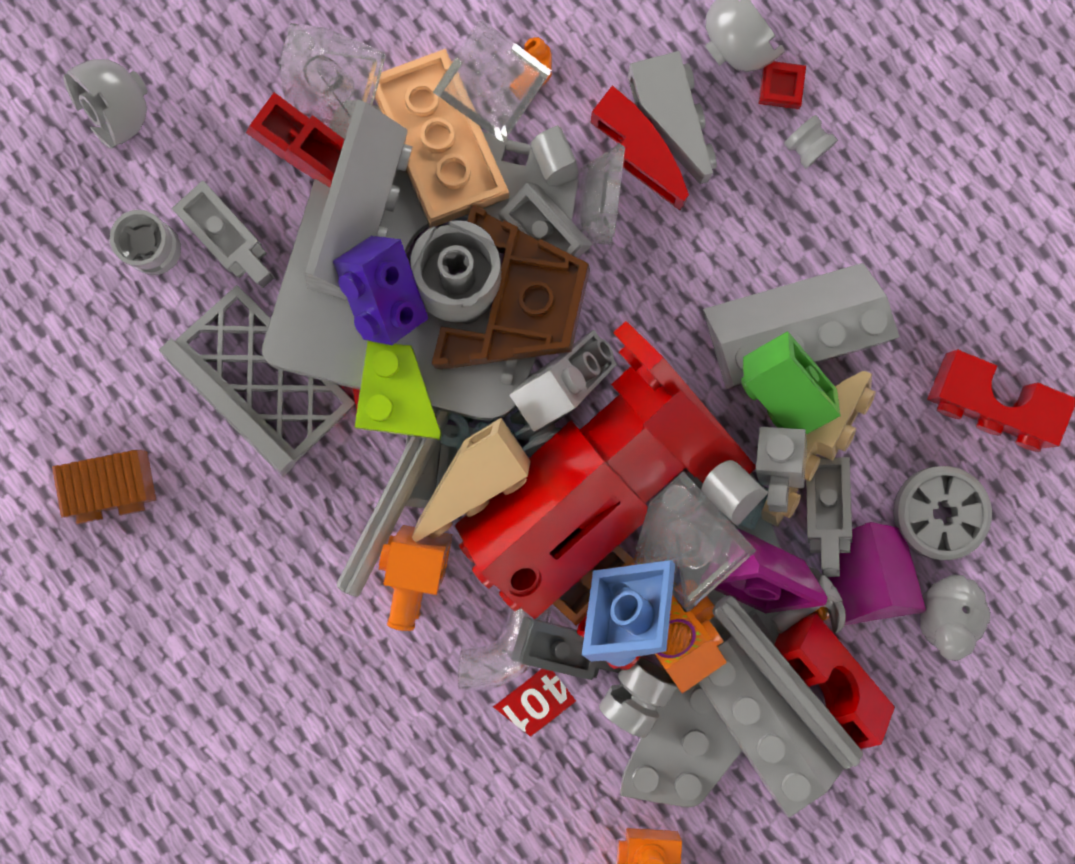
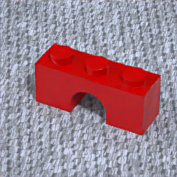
M959 349L945 354L927 398L928 401L938 404L937 412L954 419H961L965 415L977 420L976 428L992 435L1001 436L1002 431L1017 437L1015 444L1031 451L1041 452L1042 448L1060 446L1075 408V397L1037 382L1024 385L1016 403L1011 407H1007L1001 404L992 392V379L997 365Z
M817 613L805 617L781 634L779 633L774 646L809 687L816 684L820 686L824 694L826 708L860 749L881 745L895 706Z

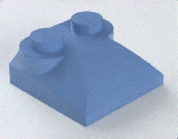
M668 560L593 571L582 656L591 662L607 661L613 666H625L631 663L637 656L666 651L675 563Z

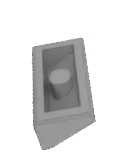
M526 183L498 213L503 220L517 226L519 231L537 240L542 239L577 258L592 246L587 237L537 184Z

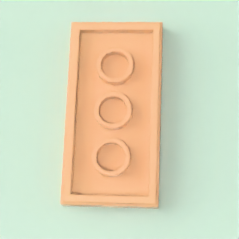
M446 49L367 77L380 111L408 130L405 144L413 147L406 172L430 228L469 214L471 205L483 209L509 198L508 188Z

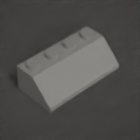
M358 99L304 272L307 289L348 301L347 297L339 287V277L333 261L370 236H387L388 228L381 226L385 210L394 212L400 192V187L393 185L397 169L406 171L413 147L405 144L408 131L406 128L370 104Z
M864 263L702 309L726 390L742 385L744 356L787 331L815 364L886 344L899 338L887 295Z
M751 613L749 616L774 644V639L757 613ZM726 630L719 634L724 642L717 647L727 663L698 683L777 805L790 818L827 793L844 768L838 764Z

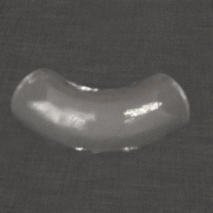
M508 606L505 630L496 641L481 647L462 646L458 667L459 690L474 691L499 688L523 675L529 669V665L518 663L512 660L511 657L523 617L532 618L521 608L515 612ZM546 609L536 619L550 623L551 609Z

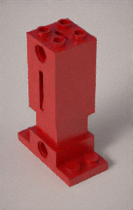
M627 321L613 332L624 345L618 353L631 366L611 384L619 395L581 429L571 420L529 458L530 466L528 477H526L527 480L518 490L508 495H505L503 492L489 499V504L482 511L471 517L465 515L454 525L463 540L459 544L461 551L471 562L476 564L472 571L478 580L488 589L495 585L500 589L499 595L513 611L517 612L521 608L534 620L648 520L654 512L646 503L682 470L687 468L643 426L680 389L747 457L740 466L749 474L756 469V465L667 360ZM687 468V470H688L694 477H696V476Z

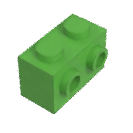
M788 331L743 357L744 377L741 378L742 386L752 400L758 399L765 406L769 418L777 428L805 429L806 434L841 416L837 388Z

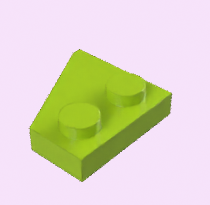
M367 341L355 428L441 440L442 433L437 423L413 347L410 345H387Z

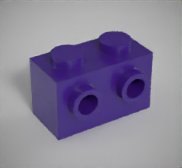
M370 236L333 261L339 277V287L347 297L354 315V325L363 340L393 345L429 319L418 291L419 289L416 287V281L401 239Z

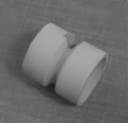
M132 210L126 212L114 222L110 230V244L114 254L121 261L147 275H160L168 272L177 264L181 255V243L178 234L160 218L148 211Z
M640 657L630 669H621L618 674L621 682L620 685H612L599 705V709L605 717L621 729L637 737L645 738L659 718L656 708L667 705L677 686L665 670L651 661Z

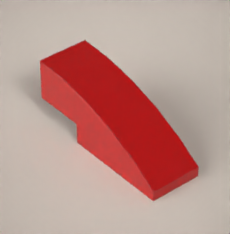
M612 85L593 109L591 124L619 144L615 150L614 162L680 211L685 205L689 193L671 151L648 118L631 100Z
M274 92L251 122L246 133L292 166L330 188L345 139L312 115L308 118Z

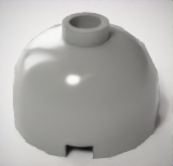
M715 0L706 15L705 24L711 41L705 47L719 66L727 61L738 71L751 72L764 68L785 53L782 45L774 50L769 43L775 37V34L750 0Z
M94 59L72 67L71 70L63 75L66 90L77 111L84 109L95 125L100 126L90 128L103 144L109 148H114L119 144L127 142L139 132L146 119L147 106L144 95L148 91L142 78L135 71L129 73L123 66L109 59Z

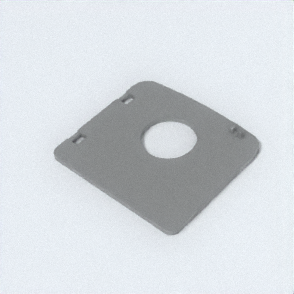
M353 100L346 101L338 107L331 125V129L344 139L356 101ZM370 104L371 106L380 111L378 106ZM483 132L509 191L508 199L483 208L487 211V214L503 222V218L498 213L526 183H533L539 185L572 221L578 178L559 186H549L529 144ZM505 151L529 155L526 166L503 161ZM397 169L393 185L399 186L400 192L394 212L385 210L381 226L388 228L386 238L401 239L407 254L414 239L430 226L407 172ZM315 179L262 345V354L266 362L276 369L360 390L367 340H363L354 325V315L349 302L307 289L304 272L330 190L328 186ZM469 214L454 220L467 221ZM491 308L480 316L477 321L467 324L439 319L426 310L429 319L395 344L413 347L432 408L477 420L494 421L506 417L517 407L509 394L529 378L536 357L443 370L435 369L431 363L441 326L484 334Z

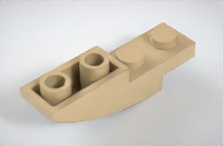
M862 371L835 386L838 392L841 416L806 434V480L810 481L813 478L820 464L821 458L816 456L817 454L833 461L839 449L846 451L850 446L856 432V428L852 424L858 413L863 415L867 413L876 394V391L871 390V373ZM789 487L787 513L769 511L767 494L760 507L762 520L778 527L784 516L791 518L801 498V495L797 494L799 488Z

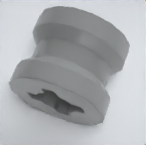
M817 115L807 120L784 142V145L789 150H795L800 155V163L805 169L811 166L820 156L824 155L838 141L833 134H827L821 128L822 121Z

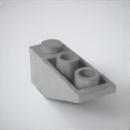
M680 51L630 63L628 80L635 105L653 124L671 153L699 184L707 183L713 174L712 169L717 167V162L712 144L705 145L701 129H704L706 126L702 106L700 103L694 104L690 89L694 88V76L690 64H683Z
M592 330L573 344L572 352L561 353L509 394L533 432L575 409L617 365L614 360L613 351L610 345L600 338L595 330Z

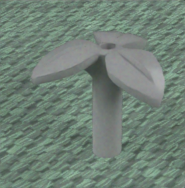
M809 567L827 595L826 605L780 612L770 619L780 634L820 607L828 608L833 633H838L843 629L845 625L843 600L836 587L833 586V583L817 569Z

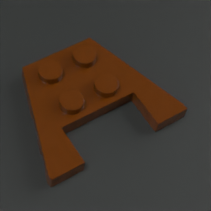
M471 205L467 222L476 224L484 229L493 239L498 252L505 254L501 267L500 287L493 300L486 332L483 334L441 326L431 364L435 369L443 370L572 352L590 273L589 264L542 239L537 240L519 231L517 226L505 220L502 222L487 214L486 210Z

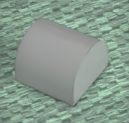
M557 125L547 129L532 140L530 144L531 149L549 186H559L578 178L577 175L579 173L576 159L561 127Z
M733 460L725 461L715 467L702 485V493L737 526L769 493Z

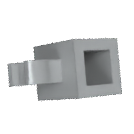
M760 427L756 473L759 484L769 486L767 497L769 511L787 513L789 487L804 488L807 457L805 429Z

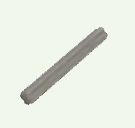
M433 409L442 433L452 413ZM411 437L337 582V588L355 597L361 594L381 554L383 545L387 543L438 440Z
M730 595L720 599L712 610L716 619L838 764L844 769L852 766L856 767L863 756L860 747L739 602Z

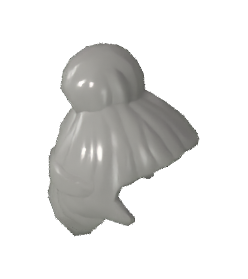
M950 575L937 583H933L931 588L922 595L926 611L920 613V628L925 639L936 647L943 657L947 660L959 661L972 654L976 642L983 637L990 623L991 612L986 602L985 592L978 586L975 580H969L963 575ZM962 608H966L967 614L962 611Z

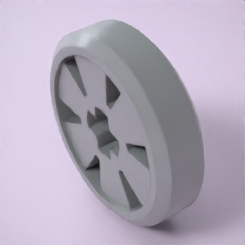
M936 466L916 472L903 483L895 498L893 516L895 526L899 528L904 540L914 552L931 559L954 560L970 554L984 541L991 525L992 508L985 488L973 475L956 467ZM940 501L943 507L951 508L952 515L951 517H946V524L943 523L942 519H934L933 509H939L938 502Z

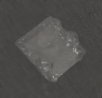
M620 143L578 169L579 175L573 223L591 243L611 245L612 237H614L625 147Z

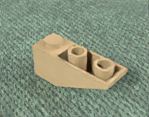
M502 418L463 441L418 519L412 536L415 543L428 535L431 538L442 535L452 526L453 520L463 514L471 517L482 511L489 504L490 498L501 492L505 495L511 494L524 485L527 480L526 477H528L530 459Z

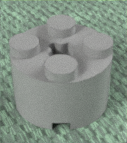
M460 220L449 221L448 225L440 226L436 229L434 226L425 231L415 243L410 259L416 287L419 289L418 291L425 309L435 317L449 322H463L467 324L477 321L480 316L492 307L493 300L501 283V261L493 239L484 229L476 224ZM459 269L464 270V273H458L457 275L449 274H456L459 271Z

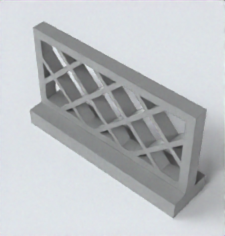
M236 285L175 341L171 338L158 350L164 359L284 477L295 466V463L355 406V402L335 383L319 380L324 386H313L314 378L308 377V386L283 385L284 370L278 369V385H253L254 363H267L263 356L254 355V334H266L271 318ZM238 299L249 310V326H224L225 311ZM255 317H256L264 326H254ZM218 318V326L210 325ZM201 333H218L217 355H200L189 343ZM224 333L249 334L248 355H223ZM207 362H217V372ZM223 362L248 363L247 385L228 384L223 379ZM237 392H247V402ZM253 392H278L277 415L258 414L252 408ZM283 392L308 393V415H283ZM331 392L342 405L331 415H313V393ZM266 421H277V432ZM282 422H308L307 438L295 449L282 438ZM313 422H323L313 431Z

